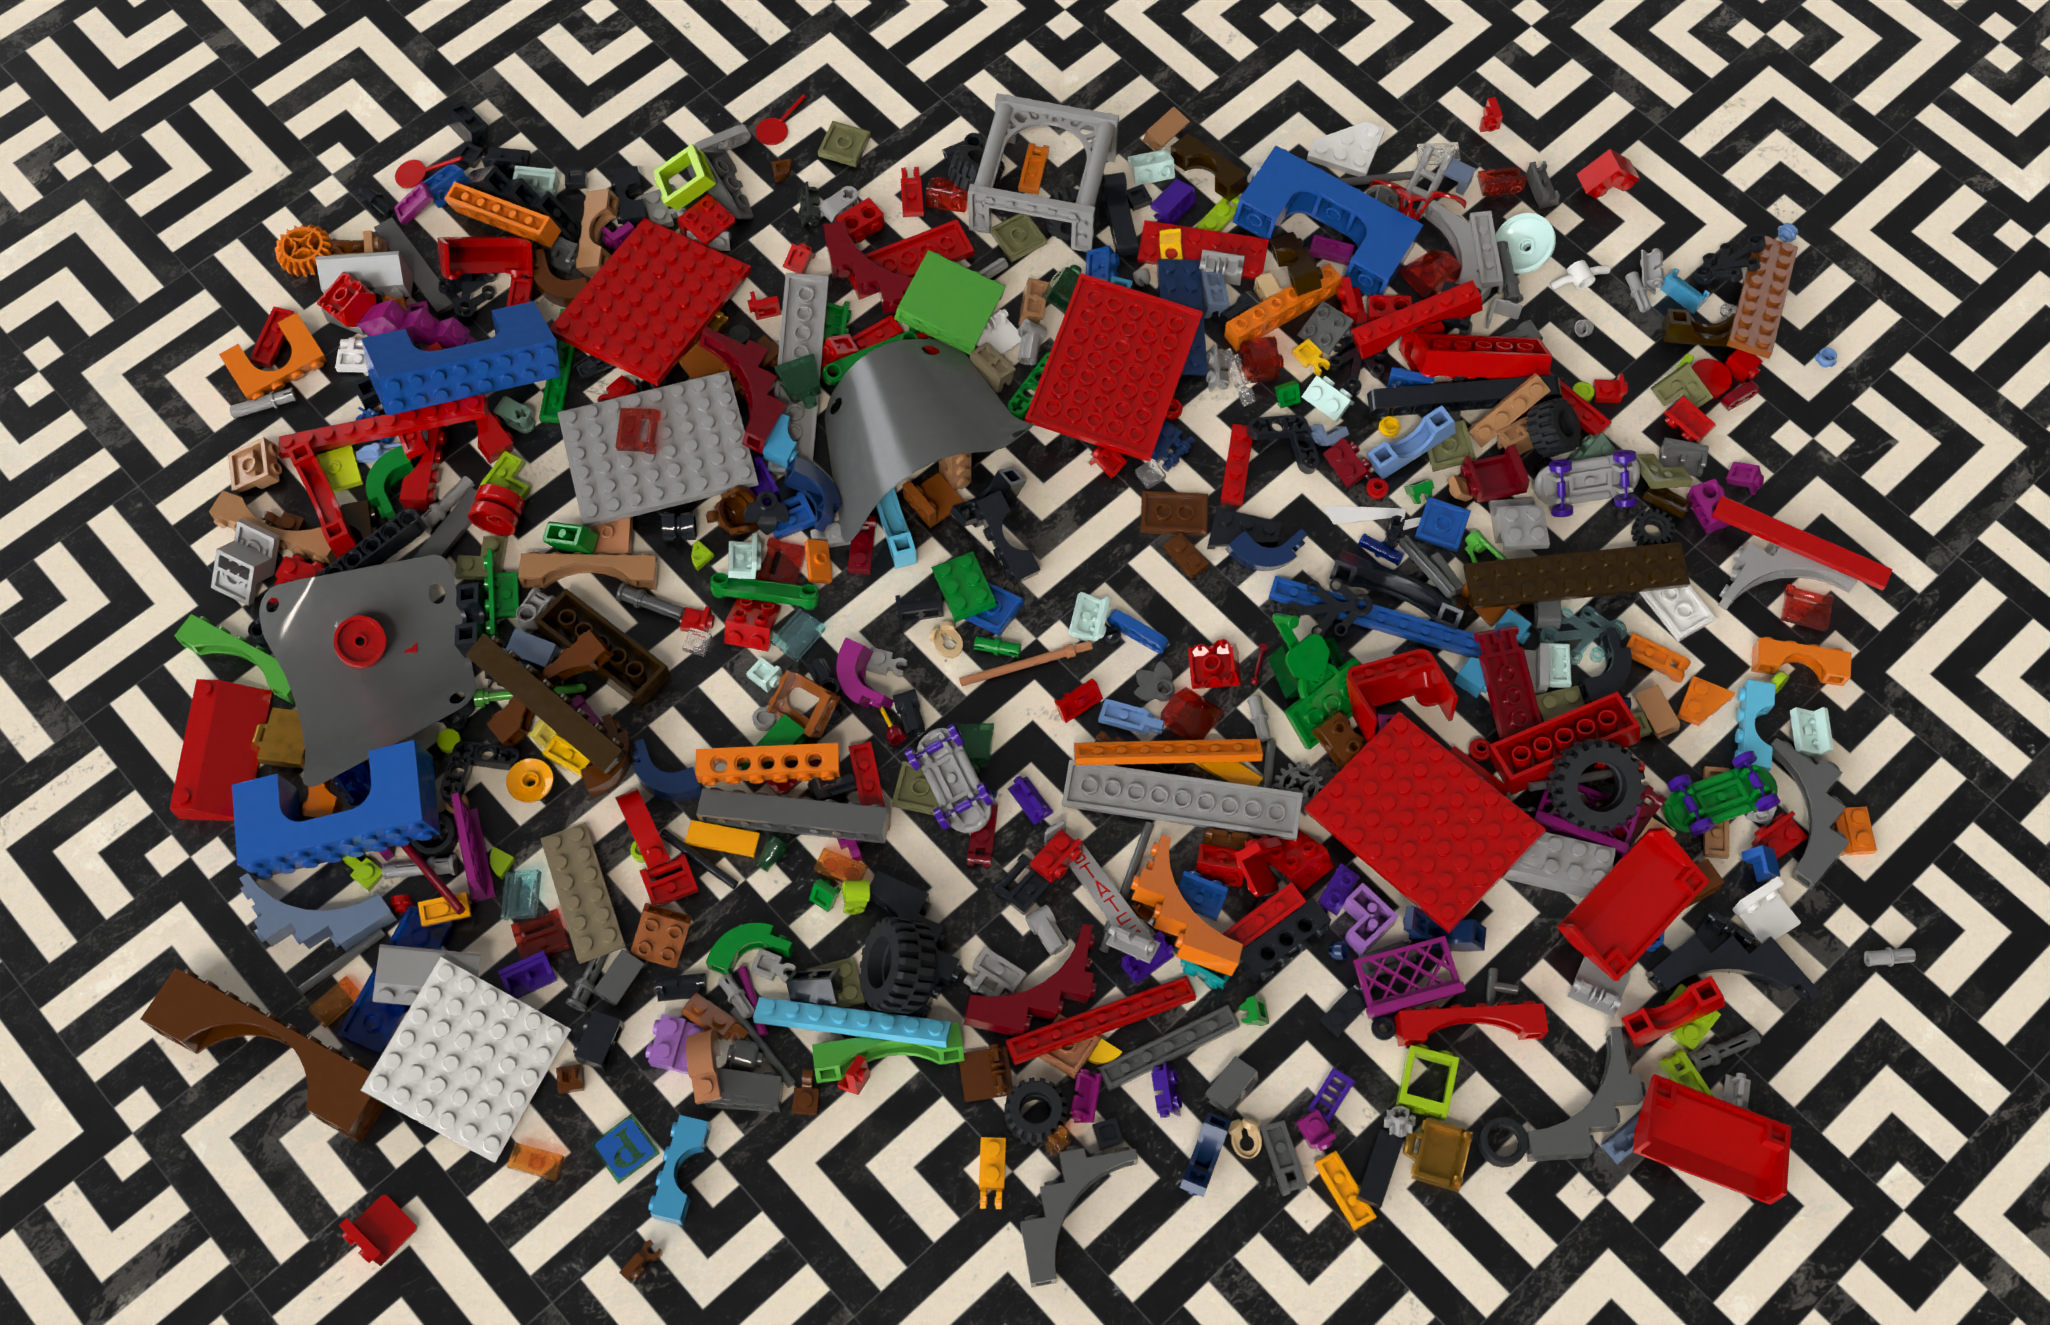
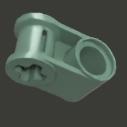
M507 396L501 399L491 413L492 415H497L502 425L509 426L521 433H529L535 428V421L531 417L530 409Z

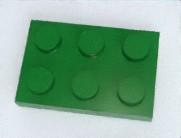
M973 551L931 567L954 622L997 607L994 596Z

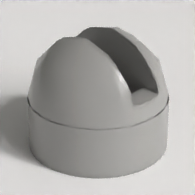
M1140 269L1133 273L1134 281L1138 286H1144V283L1146 285L1149 284L1151 280L1149 269Z
M1579 320L1576 322L1574 330L1577 336L1586 337L1593 333L1594 325L1589 320Z

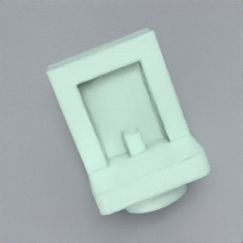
M761 657L746 675L768 693L772 688H776L779 685L782 671L778 665L774 667Z

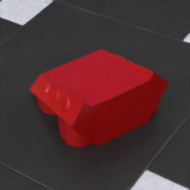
M342 272L317 301L318 306L346 327H357V322L373 304H377L376 295L346 272Z
M1222 639L1217 640L1213 646L1198 644L1188 648L1192 689L1240 686L1242 684L1239 651L1236 644H1230L1227 640Z

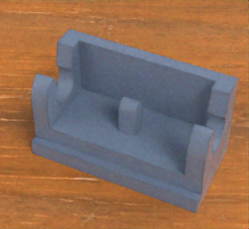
M1203 270L1201 272L1204 318H1210L1215 311H1218V316L1220 317V313L1230 306L1225 278L1222 275L1223 270H1219L1218 274H1216V270H1214V273L1203 272Z
M518 629L514 630L506 647L507 651L512 649L522 659L543 667L549 665L554 657L558 658L562 651L556 644Z
M1639 1114L1600 1144L1617 1165L1633 1153L1634 1132Z

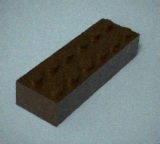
M567 588L535 619L540 633L562 650L570 648L577 641V638L588 630L599 635L614 653V656L601 668L590 672L639 710L671 678L666 664Z

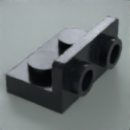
M489 147L487 156L482 157L484 168L495 165L502 173L514 175L515 165L529 166L531 154L530 150Z

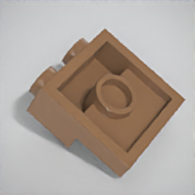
M263 437L228 453L233 492L240 494L255 486L264 489L280 481L279 474L282 473V468L277 462V455L280 454V450L275 443Z

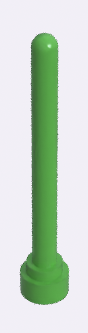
M584 683L559 685L553 690L559 695L562 692L564 694L585 692L587 687ZM484 688L475 689L474 703L476 708L486 707V704H490L492 701L510 700L514 696L508 691L489 692V690L485 691Z

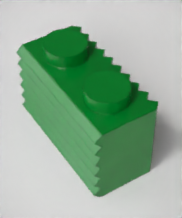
M549 521L542 540L559 551L593 554L598 533L592 532V530L582 525Z

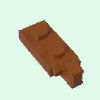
M697 992L681 1011L682 1015L704 1030H716L720 1041L722 1039L727 1041L730 1039L735 1043L736 1040H745L749 1033L734 1017Z

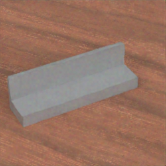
M1492 212L1470 213V224L1481 288L1497 286L1498 295H1500L1503 288V275Z

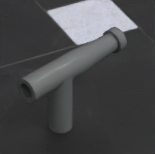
M1489 968L1486 988V1004L1488 1006H1494L1496 991L1514 995L1518 994V985L1497 982L1498 969Z

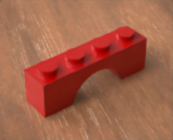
M1711 975L1690 985L1675 1000L1657 1008H1642L1621 1018L1624 1030L1636 1049L1725 1007V1000Z

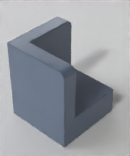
M1453 158L1444 176L1457 181L1456 193L1464 195L1472 182L1476 168Z

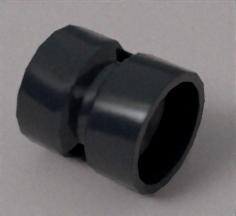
M675 512L662 513L664 542L678 541L680 537L683 541L696 540L697 525L695 512H681L680 516H677Z

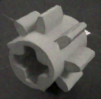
M1395 1106L1391 1110H1387V1117H1384V1127L1389 1128L1390 1135L1404 1137L1407 1133H1413L1416 1117L1410 1115L1409 1108Z

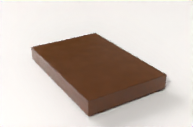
M1142 491L1140 533L1167 535L1182 533L1186 536L1207 537L1208 494Z

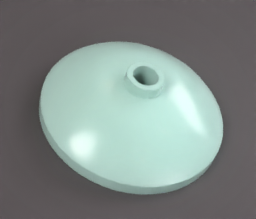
M1522 213L1511 217L1501 225L1496 233V241L1508 242L1514 274H1527L1541 268L1550 259L1555 248L1556 235L1552 225L1543 216L1535 213ZM1531 246L1529 251H1525L1527 247Z

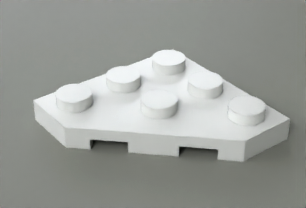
M1363 122L1315 139L1308 153L1307 161L1357 177L1366 176L1383 137L1385 127Z

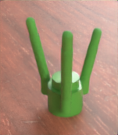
M1475 530L1466 537L1465 542L1468 546L1465 547V550L1470 555L1473 563L1478 562L1474 552L1481 553L1486 549L1492 552L1499 560L1507 559L1484 537L1480 530Z

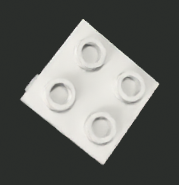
M999 309L991 315L977 343V346L980 347L987 342L1001 356L1021 343L1018 330L1006 318L1009 315L1005 309Z

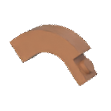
M714 1029L688 1035L686 1040L688 1074L692 1080L695 1103L697 1105L722 1099L716 1057L721 1056L718 1034Z

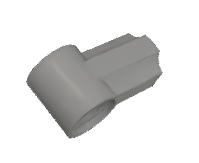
M1028 319L1021 323L1018 330V335L1021 337L1018 360L1021 364L1032 366L1037 363L1039 347L1046 338L1047 330L1045 327Z
M1047 905L1025 916L1029 928L1034 935H1038L1050 956L1060 953L1068 946V942L1056 925V919Z

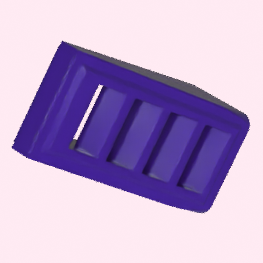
M1333 1067L1307 1110L1312 1112L1318 1109L1323 1119L1330 1123L1356 1081ZM1336 1077L1347 1085L1345 1088H1342L1334 1083L1333 1079ZM1329 1085L1341 1092L1339 1097L1327 1090ZM1325 1094L1335 1100L1334 1106L1322 1099V1096ZM1318 1102L1330 1109L1329 1114L1316 1107Z

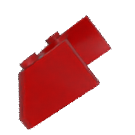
M520 236L437 238L441 274L446 279H459V275L465 273L511 274V278H524L525 274L528 277H533L532 242Z
M1416 649L1351 667L1347 672L1346 683L1352 715L1367 743L1374 737L1377 723L1374 707L1414 696L1416 701L1425 707L1439 705L1448 722L1453 720L1458 695L1428 650Z

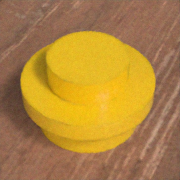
M1388 416L1380 421L1378 429L1383 436L1392 438L1399 434L1401 426L1395 417Z

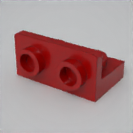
M1791 811L1787 815L1784 813L1779 814L1772 820L1774 824L1770 827L1764 825L1754 833L1756 838L1751 844L1754 848L1764 845L1775 849L1778 860L1804 842L1808 836L1794 822L1792 818L1796 814Z
M1060 830L1030 862V867L1053 883L1056 878L1060 879L1064 876L1068 869L1067 866L1072 861L1076 862L1083 854V841L1079 838L1074 840L1063 830Z
M1200 843L1196 872L1209 881L1217 880L1224 885L1241 887L1244 874L1238 868L1237 859L1234 855L1241 850Z

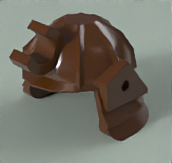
M737 485L731 491L720 494L721 500L716 504L715 510L708 511L706 514L707 523L718 522L719 527L728 531L731 536L759 530L757 522L745 523L744 513L747 506L755 502L757 498L754 492L744 485Z

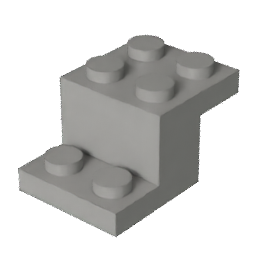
M1534 498L1490 500L1489 510L1495 543H1502L1503 551L1549 548L1550 541L1543 505H1535Z
M243 518L238 520L234 541L216 549L211 588L245 605L253 604L257 583L274 575L280 536Z

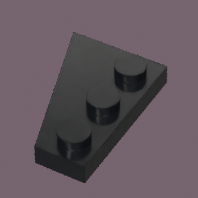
M1217 507L1207 550L1228 546L1244 531L1260 546H1276L1282 522Z

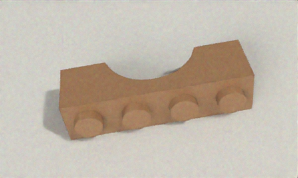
M610 189L587 191L586 200L584 201V215L581 222L582 230L579 239L576 268L587 277L594 276L611 257V254L600 246L602 228L616 218L618 212L619 198Z

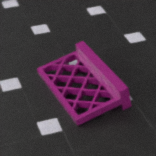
M1578 784V792L1585 794L1588 801L1584 802L1587 806L1597 807L1595 803L1599 801L1606 802L1610 798L1609 795ZM1547 789L1544 790L1534 820L1543 826L1547 833L1616 848L1614 859L1618 861L1627 853L1641 807L1636 806L1634 810L1637 811V814L1632 819L1627 820L1628 823L1622 826L1626 835L1623 842L1615 839L1611 831L1602 830V832L1586 830L1567 822L1564 817L1560 818L1558 813L1549 814L1542 811L1544 805L1551 803L1550 799H1547L1548 794L1552 797L1551 792H1548ZM1616 825L1615 830L1621 828V826Z
M459 793L451 794L455 812L454 819L471 901L475 903L497 897L479 811L477 808L468 810Z
M1445 936L1353 961L1368 1007L1366 1009L1368 1019L1397 1012L1402 1008L1415 1007L1452 997L1466 991L1464 983L1459 980ZM1438 943L1441 944L1443 950L1440 960L1428 953L1432 945ZM1412 950L1423 955L1418 965L1406 960L1408 953ZM1389 956L1400 961L1395 972L1383 965ZM1426 957L1437 963L1433 974L1421 968ZM1370 962L1377 967L1372 978L1364 974L1361 964ZM1403 963L1415 969L1410 980L1398 974ZM1441 966L1449 970L1452 980L1444 982L1436 977ZM1381 969L1392 975L1388 986L1376 981ZM1418 972L1430 978L1427 986L1424 988L1413 983ZM1396 978L1407 984L1402 994L1391 989ZM1373 984L1385 990L1382 998L1376 1001L1372 1000L1370 994Z

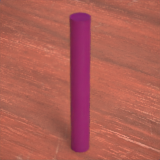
M742 966L738 968L739 976L746 992V998L755 1010L758 1003L747 966ZM755 1023L759 1036H766L768 1034L766 1025Z

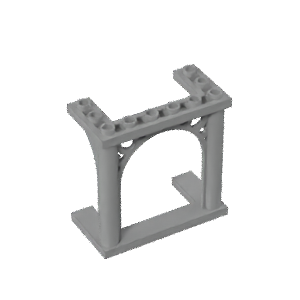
M997 93L995 98V115L975 183L970 184L968 190L969 230L989 234L991 228V208L1072 223L1071 249L1084 252L1092 250L1095 203L1106 161L1115 162L1119 115ZM1017 117L1027 119V121L1020 123L1017 121ZM1049 125L1065 129L1081 141L1086 151L1087 161L1076 203L993 188L1004 149L1007 143L1015 144L1018 132L1033 126ZM1084 129L1093 132H1091L1090 134H1082L1080 131Z

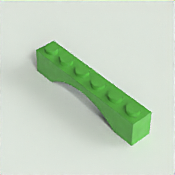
M192 614L175 634V637L182 646L199 655L225 653L249 660L262 670L269 688L276 696L291 704L295 703L286 676L276 657L268 655L264 648L258 645L253 647L249 645L250 643L245 638L239 635L234 637L226 628L222 626L217 628L207 618L203 616L198 618Z
M959 1022L951 1023L947 1048L868 1037L847 1038L845 1040L812 1044L817 1083L842 1080L857 1055L865 1057L867 1063L875 1059L897 1055L917 1056L940 1065L965 1061Z

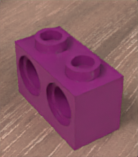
M1716 479L1692 486L1686 496V499L1693 502L1691 508L1706 534L1730 526V524L1711 517L1720 497H1726L1723 487L1718 484Z

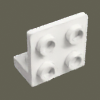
M1778 876L1741 899L1732 909L1758 943L1770 936L1777 940L1801 923L1779 895L1778 890L1784 883Z

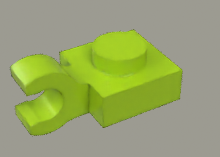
M342 857L345 863L354 870L350 876L369 892L383 878L382 869L367 857L363 862H360L356 857Z

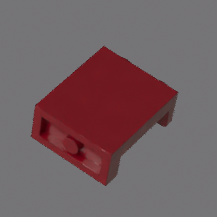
M1516 445L1508 446L1505 454L1471 461L1470 456H1465L1463 464L1460 466L1461 475L1463 478H1466L1468 483V493L1470 496H1473L1475 503L1527 492L1530 479Z

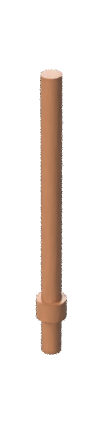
M1089 640L1076 645L1072 643L1067 644L1062 649L959 678L962 687L1063 657L1067 659L1075 657L1077 653L1093 649L1092 643Z

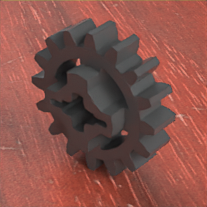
M1298 762L1296 767L1289 763L1287 771L1281 768L1280 775L1275 776L1274 781L1277 783L1273 785V789L1303 793L1301 808H1304L1325 787L1320 785L1323 777H1316L1318 770L1310 771V764L1303 768L1301 767V762ZM1289 777V784L1283 787L1284 781ZM1314 788V793H1313V795L1309 798V797H1308V795H1309L1308 792H1309V791H1312V789Z

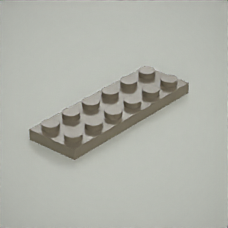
M583 823L540 838L578 963L581 964L626 948L587 824Z

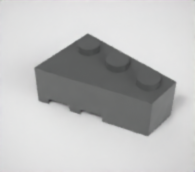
M717 1068L722 1099L704 1103L706 1108L781 1112L784 1083L782 1077L778 1076V1074L772 1072L759 1074Z

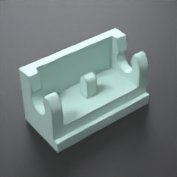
M515 165L513 179L523 178L536 193L549 190L555 197L557 196L560 181L556 169Z

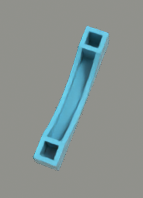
M893 488L880 500L876 508L895 569L916 564L917 557L911 533L902 514L895 488Z

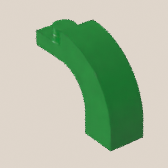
M402 445L383 454L370 469L366 480V493L372 508L375 507L376 510H379L382 519L387 517L388 521L396 516L390 503V491L396 482L409 475L414 469L411 461L405 455Z
M748 923L735 927L720 937L712 947L706 964L709 970L723 975L732 974L739 959L749 951L761 948L791 959L794 947L789 938L783 935L775 936L776 932L773 925Z

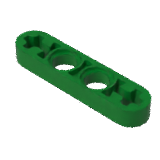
M1050 352L1044 355L1008 403L1009 412L1019 420L1026 416L1033 396L1026 397L1023 392L1025 390L1036 391L1039 381L1035 377L1043 373ZM1021 404V410L1013 411V407L1018 408Z

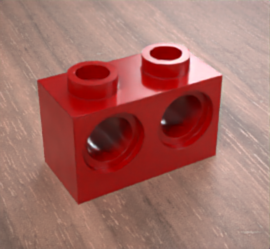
M870 197L835 217V222H845L848 234L854 244L862 242L867 236L880 231L885 226L884 213Z
M1369 295L1366 304L1368 322L1412 305L1411 296Z

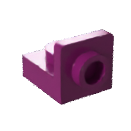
M629 221L623 226L618 227L613 233L604 226L602 228L604 236L602 240L608 248L612 247L616 251L635 228Z
M1733 462L1726 481L1727 484L1749 487L1750 494L1756 495L1758 488L1763 486L1764 476L1761 474L1759 465Z
M1318 1109L1295 1122L1310 1149L1325 1150L1333 1144L1332 1140L1337 1137L1335 1132L1330 1131Z

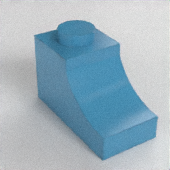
M782 413L763 449V455L765 460L787 468L795 456L798 457L799 451H797V442L793 441L789 436L791 427L790 417Z

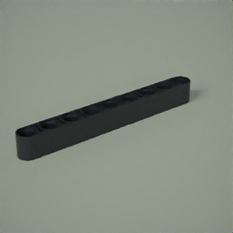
M1539 376L1551 391L1534 405L1555 398H1563L1558 376ZM1530 377L1373 389L1367 393L1369 411L1372 417L1429 414L1440 406H1443L1447 412L1492 409Z
M411 508L405 509L313 577L380 565L419 537L425 531L426 524L417 511ZM279 602L275 604L273 607H271L269 610H267V612L276 611L278 609ZM260 617L250 623L248 633L260 646L269 647L262 634Z

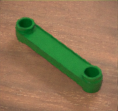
M904 332L829 363L822 371L823 381L828 385L837 384L859 359L874 349L895 341L918 338L913 332ZM833 371L837 377H831L827 372Z
M715 573L710 580L711 593L717 598L728 596L801 606L807 610L816 608L819 602L818 589L811 584L799 586L753 579L728 578V575L725 573Z

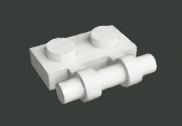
M357 337L341 339V348L347 349H338L335 365L337 372H368L364 350L358 349L363 348L362 340H358Z

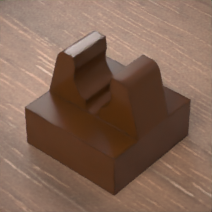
M581 1064L556 1068L559 1094L584 1091L583 1067Z

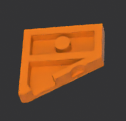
M1693 676L1677 718L1699 726L1724 704L1731 701L1735 696V692Z

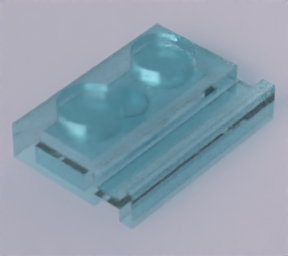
M799 608L771 639V644L798 662L826 628L825 625Z
M533 869L516 871L515 873L506 872L501 911L502 919L537 918L541 871Z

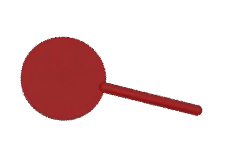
M803 94L780 119L767 118L762 120L755 129L757 139L761 143L771 146L782 143L788 135L787 125L783 121L806 98V95Z
M459 156L429 167H425L419 160L406 161L396 170L395 181L402 188H413L424 180L427 171L461 161L463 157Z

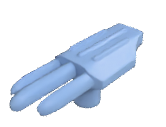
M382 443L365 445L361 450L356 451L357 463L376 462L383 454L390 451L385 449L395 448L402 444L383 445Z

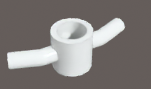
M1580 260L1568 267V275L1551 282L1550 286L1554 291L1573 282L1577 290H1583L1594 283V275L1610 273V267L1605 265L1589 268L1584 260Z

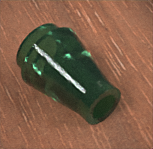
M772 835L769 840H766L756 865L768 872L786 853L785 850L788 845Z

